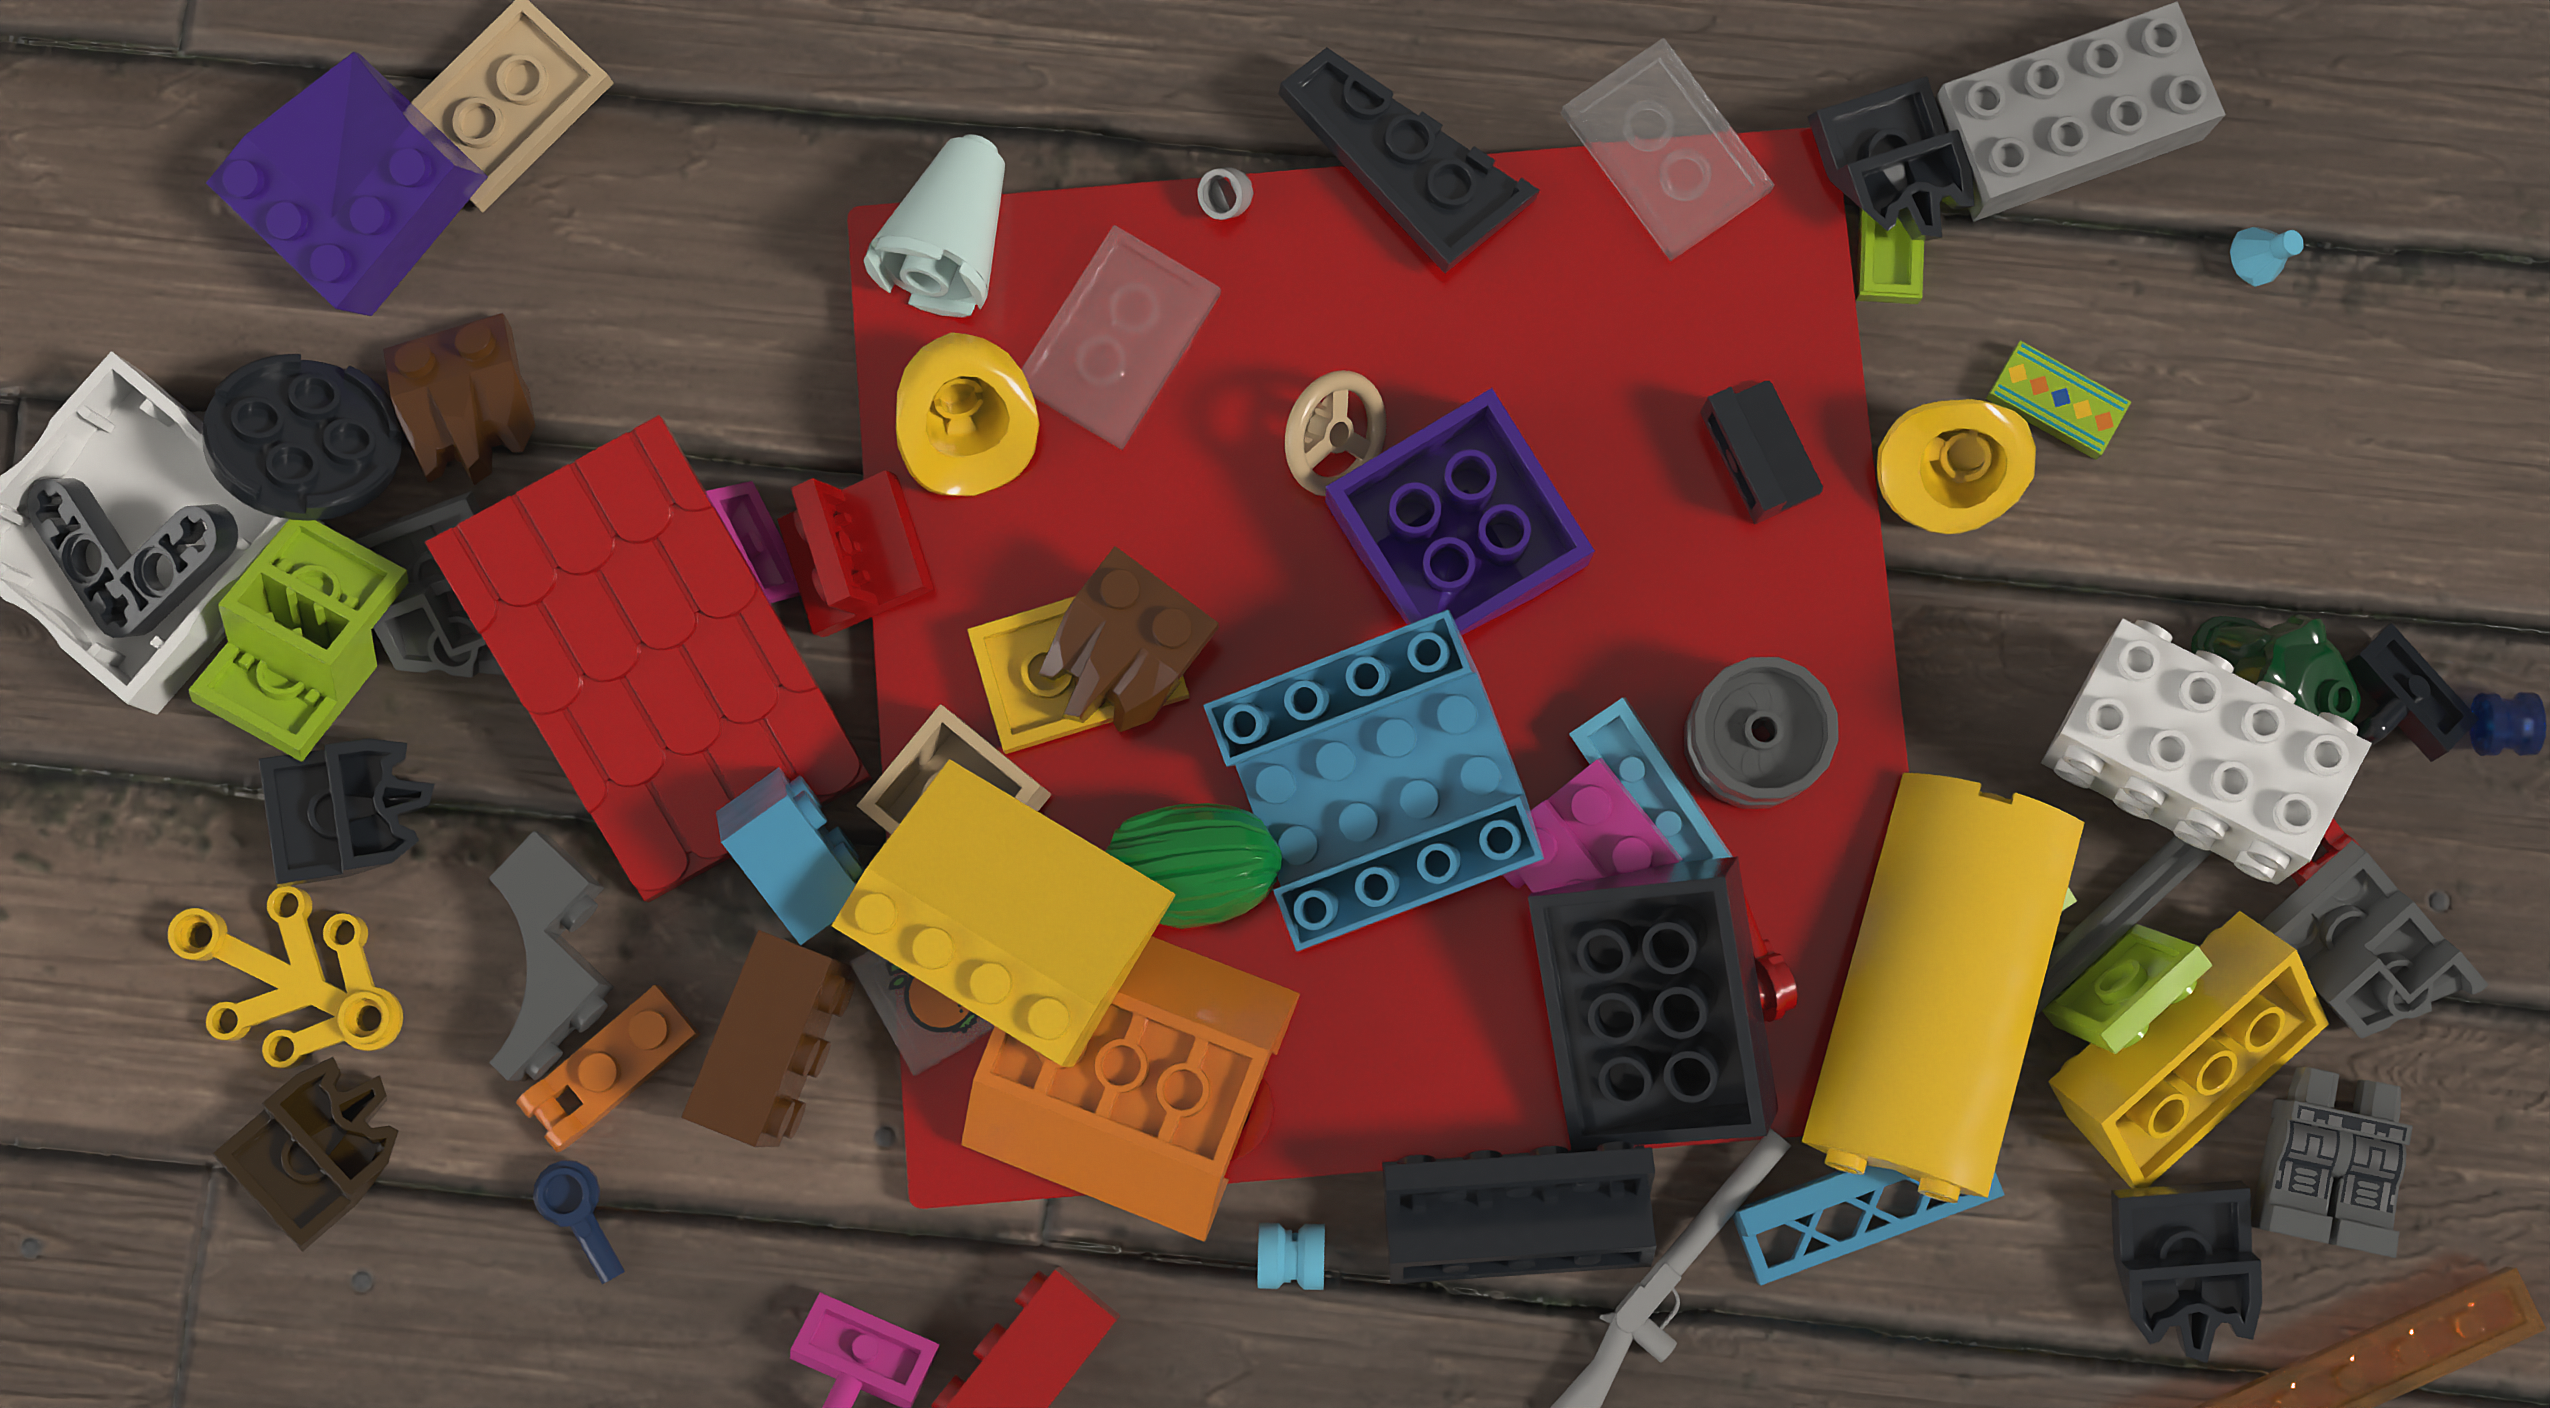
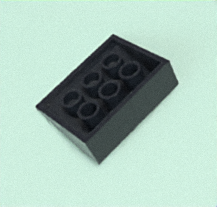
M1738 856L1671 863L1531 893L1528 896L1571 1150L1592 1149L1599 1145L1616 1141L1630 1142L1634 1145L1767 1136L1777 1114L1778 1104Z

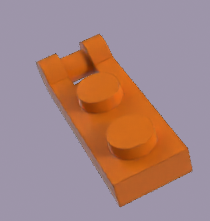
M655 984L547 1077L526 1090L517 1099L516 1104L528 1118L536 1116L548 1131L544 1138L557 1153L561 1152L585 1134L701 1033L660 985ZM569 1088L572 1089L583 1103L570 1115L566 1113L556 1100Z

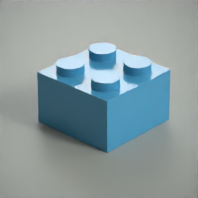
M778 767L716 812L721 843L794 938L802 945L834 922L865 869L858 860L860 858L859 853L841 828L837 826L830 832L825 828L824 824L827 823V819L820 810L823 806L805 780L798 776L793 781H790L781 768Z

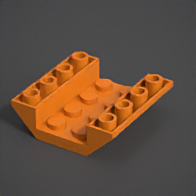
M1151 936L1073 1067L1058 1065L994 1026L973 1079L961 1145L1205 1242L1229 1181L1224 1175L1271 1053L1277 1055L1300 993Z

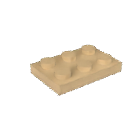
M515 0L411 103L488 176L469 199L483 213L614 83L603 69L529 0Z

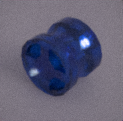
M2481 692L2475 696L2471 710L2479 720L2469 730L2472 746L2478 755L2496 756L2503 750H2513L2519 756H2534L2541 751L2546 737L2547 725L2544 705L2538 694L2535 692H2519L2512 698L2505 699L2495 692Z

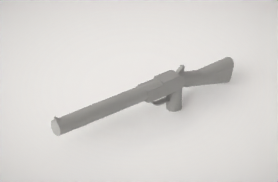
M1770 1128L1767 1136L1761 1139L1644 1279L1633 1287L1617 1306L1615 1312L1600 1315L1599 1318L1610 1323V1326L1594 1360L1550 1408H1601L1633 1339L1660 1363L1670 1355L1677 1342L1663 1329L1679 1309L1680 1299L1674 1287L1681 1280V1275L1791 1147L1789 1143ZM1672 1290L1675 1295V1306L1658 1326L1648 1317Z

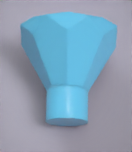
M2251 227L2237 232L2231 245L2230 256L2236 274L2245 282L2256 287L2273 282L2283 270L2287 259L2299 254L2304 244L2301 235L2295 230L2277 234L2271 230Z

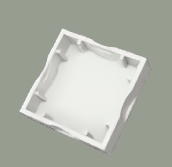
M111 351L50 419L46 430L32 450L19 463L0 475V596L5 601L17 605L37 618L49 630L66 653L125 703L157 715L226 637L218 606L219 602L289 519L279 518L255 510L236 499L224 489L211 472L205 459L202 444L203 422L144 372ZM75 478L82 481L90 489L132 555L178 510L185 506L218 504L225 507L233 515L238 526V541L231 556L154 630L141 636L112 638L105 635L96 625L32 525L27 509L29 492L36 483L45 479ZM316 520L323 525L325 524L321 520ZM202 537V538L199 539L195 544H186V546H187V547H190V546H194V545H206V544H205V542L203 541V537ZM91 541L86 550V562L89 569L96 574L100 569L102 559L98 546ZM162 555L157 563V576L161 584L168 588L173 579V567L170 560L165 555Z

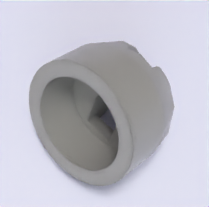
M1223 167L1207 172L1202 177L1198 186V199L1202 209L1210 217L1219 220L1233 218L1242 214L1250 206L1254 194L1252 183L1247 175L1232 167ZM1225 177H1227V178L1229 179V181H1230L1232 187H1231L1230 184L1227 182V180L1224 179Z

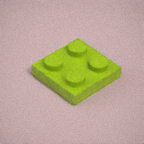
M2135 924L2049 1003L2042 1012L2053 1026L2117 1054L2122 1048H2127L2142 1039L2148 1031L2149 1023L2170 1004L2177 1003L2190 995L2197 985V979L2213 965L2199 946Z

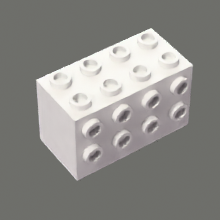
M2122 619L2096 659L2041 764L2053 769L2058 776L2076 786L2090 788L2106 796L2124 811L2139 818L2150 819L2170 829L2184 842L2203 850H2211L2234 862V865L2244 873L2259 880L2278 885L2311 861L2372 743L2357 736V727L2337 715L2322 712L2317 716L2295 705L2296 698L2290 692L2275 684L2259 681L2255 685L2233 674L2234 667L2228 661L2213 653L2198 650L2196 654H2193L2171 643L2173 639L2171 634L2158 625L2144 620H2136L2133 624Z

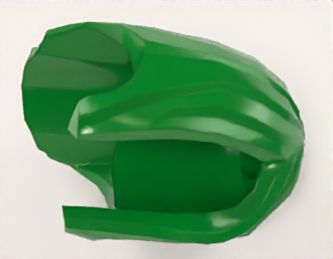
M1210 803L1173 805L1133 816L1123 821L1121 826L1114 831L1111 843L1106 849V853L1176 894L1159 924L1179 929L1221 923L1245 914L1263 902L1273 890L1282 861L1279 846L1260 818L1249 811L1235 806Z

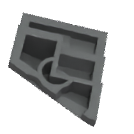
M472 491L360 532L353 539L354 542L407 570L409 583L373 627L395 670L427 673L431 670H442L453 676L474 677L478 673L505 675L425 544V541L481 512Z
M2353 840L2259 923L2297 950L2316 995L2361 1039L2389 1028L2400 1019H2413L2431 1012L2432 1001L2460 990L2474 995L2489 985L2463 953L2442 936L2415 902L2402 893L2367 851Z

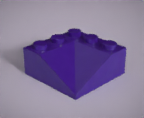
M352 52L248 132L206 184L335 309L372 316L488 176L361 54Z
M1492 388L1326 486L1325 503L1359 558L1407 625L1449 610L1460 634L1463 635L1535 598L1585 568L1595 552Z

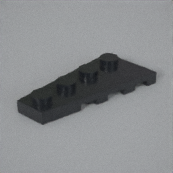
M1328 47L1280 84L1278 95L1444 273L1448 272L1533 203L1540 191L1523 178L1517 182L1493 166L1496 160L1477 147L1473 146L1469 150L1442 132L1441 128L1443 125L1423 111L1417 115L1393 99L1392 90Z

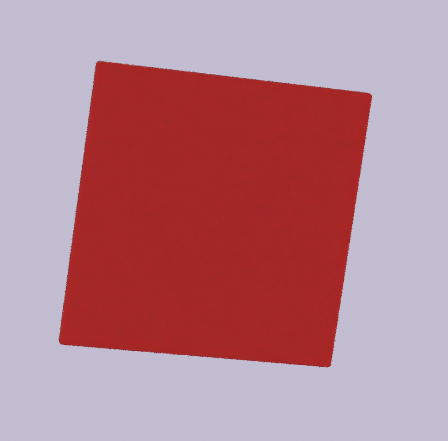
M1811 127L1487 154L1496 160L1493 166L1517 182L1523 178L1540 191L1533 203L1446 273L1433 262L1345 166L1246 174L1252 183L1254 192L1251 204L1239 216L1223 220L1210 217L1202 209L1198 199V186L1202 178L1001 194L988 295L982 308L979 309L978 305H975L972 315L966 317L942 316L920 310L908 304L912 293L894 284L891 293L881 288L867 273L863 260L868 247L901 202L856 206L849 211L847 223L863 478H869L884 470L897 475L934 589L872 617L882 774L941 704L1052 794L1039 809V813L1105 852L1111 843L1114 831L1121 826L1123 821L1162 807L1179 804L1210 803L1235 806L1253 814L1236 766L1226 767L1203 705L1407 626L1352 547L1325 503L1326 496L1309 492L1292 475L1285 453V432L1295 402L1312 382L1327 373L1345 370L1364 376L1378 390L1385 408L1386 435L1381 451L1383 453L1492 388L1595 550L1588 566L1535 598L1461 635L1483 682L1524 789L1530 811L1542 801L1551 797L1590 765L1569 733L1621 698L1626 697L1733 857L1738 856L1743 891L1749 902L1763 940L1768 939L1771 942L1774 953L1782 954L1784 962L1793 974L1798 995L1796 1007L1785 1011L1782 1019L1771 1022L1764 1020L1778 1104V1111L1770 1128L1782 1138L1804 1135L1903 773H1909L1843 192L1829 180ZM1225 177L1224 179L1227 180V182H1228V183L1230 184V186L1232 187V185H1231L1229 179H1228L1227 177ZM949 333H961L984 338L1006 351L1026 377L1033 394L1039 419L1035 453L1025 469L1009 483L976 496L939 495L926 490L908 472L897 445V392L904 370L922 347ZM1763 381H1770L1822 483L1823 491L1815 498L1754 524L1700 411L1709 396L1732 387L1734 393L1737 394ZM1348 390L1347 417L1353 424L1354 432L1366 438L1367 414L1365 406L1354 392ZM1345 450L1341 453L1331 452L1312 470L1320 476L1333 477L1346 471L1357 458ZM1114 546L1219 623L1218 630L1183 674L1190 698L1165 705L1152 721L1119 732L1113 722L1008 754H1005L1002 749L967 630L1075 597ZM1750 657H1780L1805 667L1826 687L1838 713L1839 741L1829 767L1809 788L1799 795L1771 808L1741 809L1716 799L1695 779L1684 755L1683 727L1693 701L1724 668ZM1764 726L1758 729L1751 728L1753 736L1760 742H1765L1770 737L1768 730ZM886 831V841H887V840L889 839V837L891 836V834H890L888 831ZM1503 875L1297 952L1273 890L1263 902L1245 914L1227 921L1184 929L1158 924L1153 932L1152 937L1300 993L1277 1055L1271 1053L1263 1074L1271 1088L1274 1103L1271 1128L1260 1146L1245 1157L1229 1162L1224 1175L1225 1178L1229 1179L1227 1184L1383 1171L1382 1162H1396L1410 1155H1430L1436 1159L1464 1157L1468 1153L1480 1150H1493L1501 1154L1530 1153L1532 1150L1544 1146H1562L1571 1150L1528 896L1533 892L1526 883L1517 889ZM1278 877L1273 885V890L1281 887ZM902 972L895 974V977L898 975H907V980L909 978V974ZM905 986L896 989L910 1203L916 1208L927 1209L1084 1196L1085 1194L961 1145L973 1079L991 1037L994 1025L979 1016L976 1019L977 1023L972 1025V1028H968L965 1034L961 1031L957 1033H952V1031L940 1033L926 1030L911 1018L906 1009L904 1001ZM1764 1136L1644 1145V1148L1652 1147L1654 1149L1761 1140Z

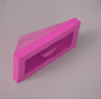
M753 481L706 491L770 603L800 596L801 594L785 543Z

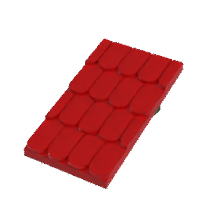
M660 415L576 459L575 462L567 464L517 491L516 494L508 496L460 522L457 526L449 528L425 541L477 632L482 635L586 810L592 815L629 880L637 888L645 902L649 903L732 857L721 843L716 812L778 767L781 768L790 781L801 776L812 789L822 806L873 779L669 427Z

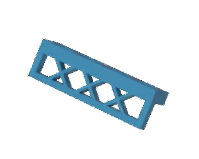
M1866 1166L1864 1175L1837 1170L1742 1205L1735 1211L1732 1218L1756 1281L1761 1286L2002 1197L2004 1192L1997 1174L1994 1172L1988 1198L1963 1194L1959 1196L1957 1203L1942 1202L1927 1208L1931 1198L1920 1194L1913 1213L1897 1218L1876 1208L1884 1187L1902 1180H1907L1918 1186L1920 1182L1896 1170ZM1871 1192L1866 1203L1856 1199V1197ZM1846 1202L1863 1210L1850 1237L1837 1241L1815 1230L1821 1214L1826 1208ZM1810 1215L1806 1225L1794 1221ZM1872 1215L1888 1222L1866 1230ZM1783 1224L1802 1232L1792 1257L1768 1267L1756 1234ZM1811 1237L1827 1244L1805 1253Z

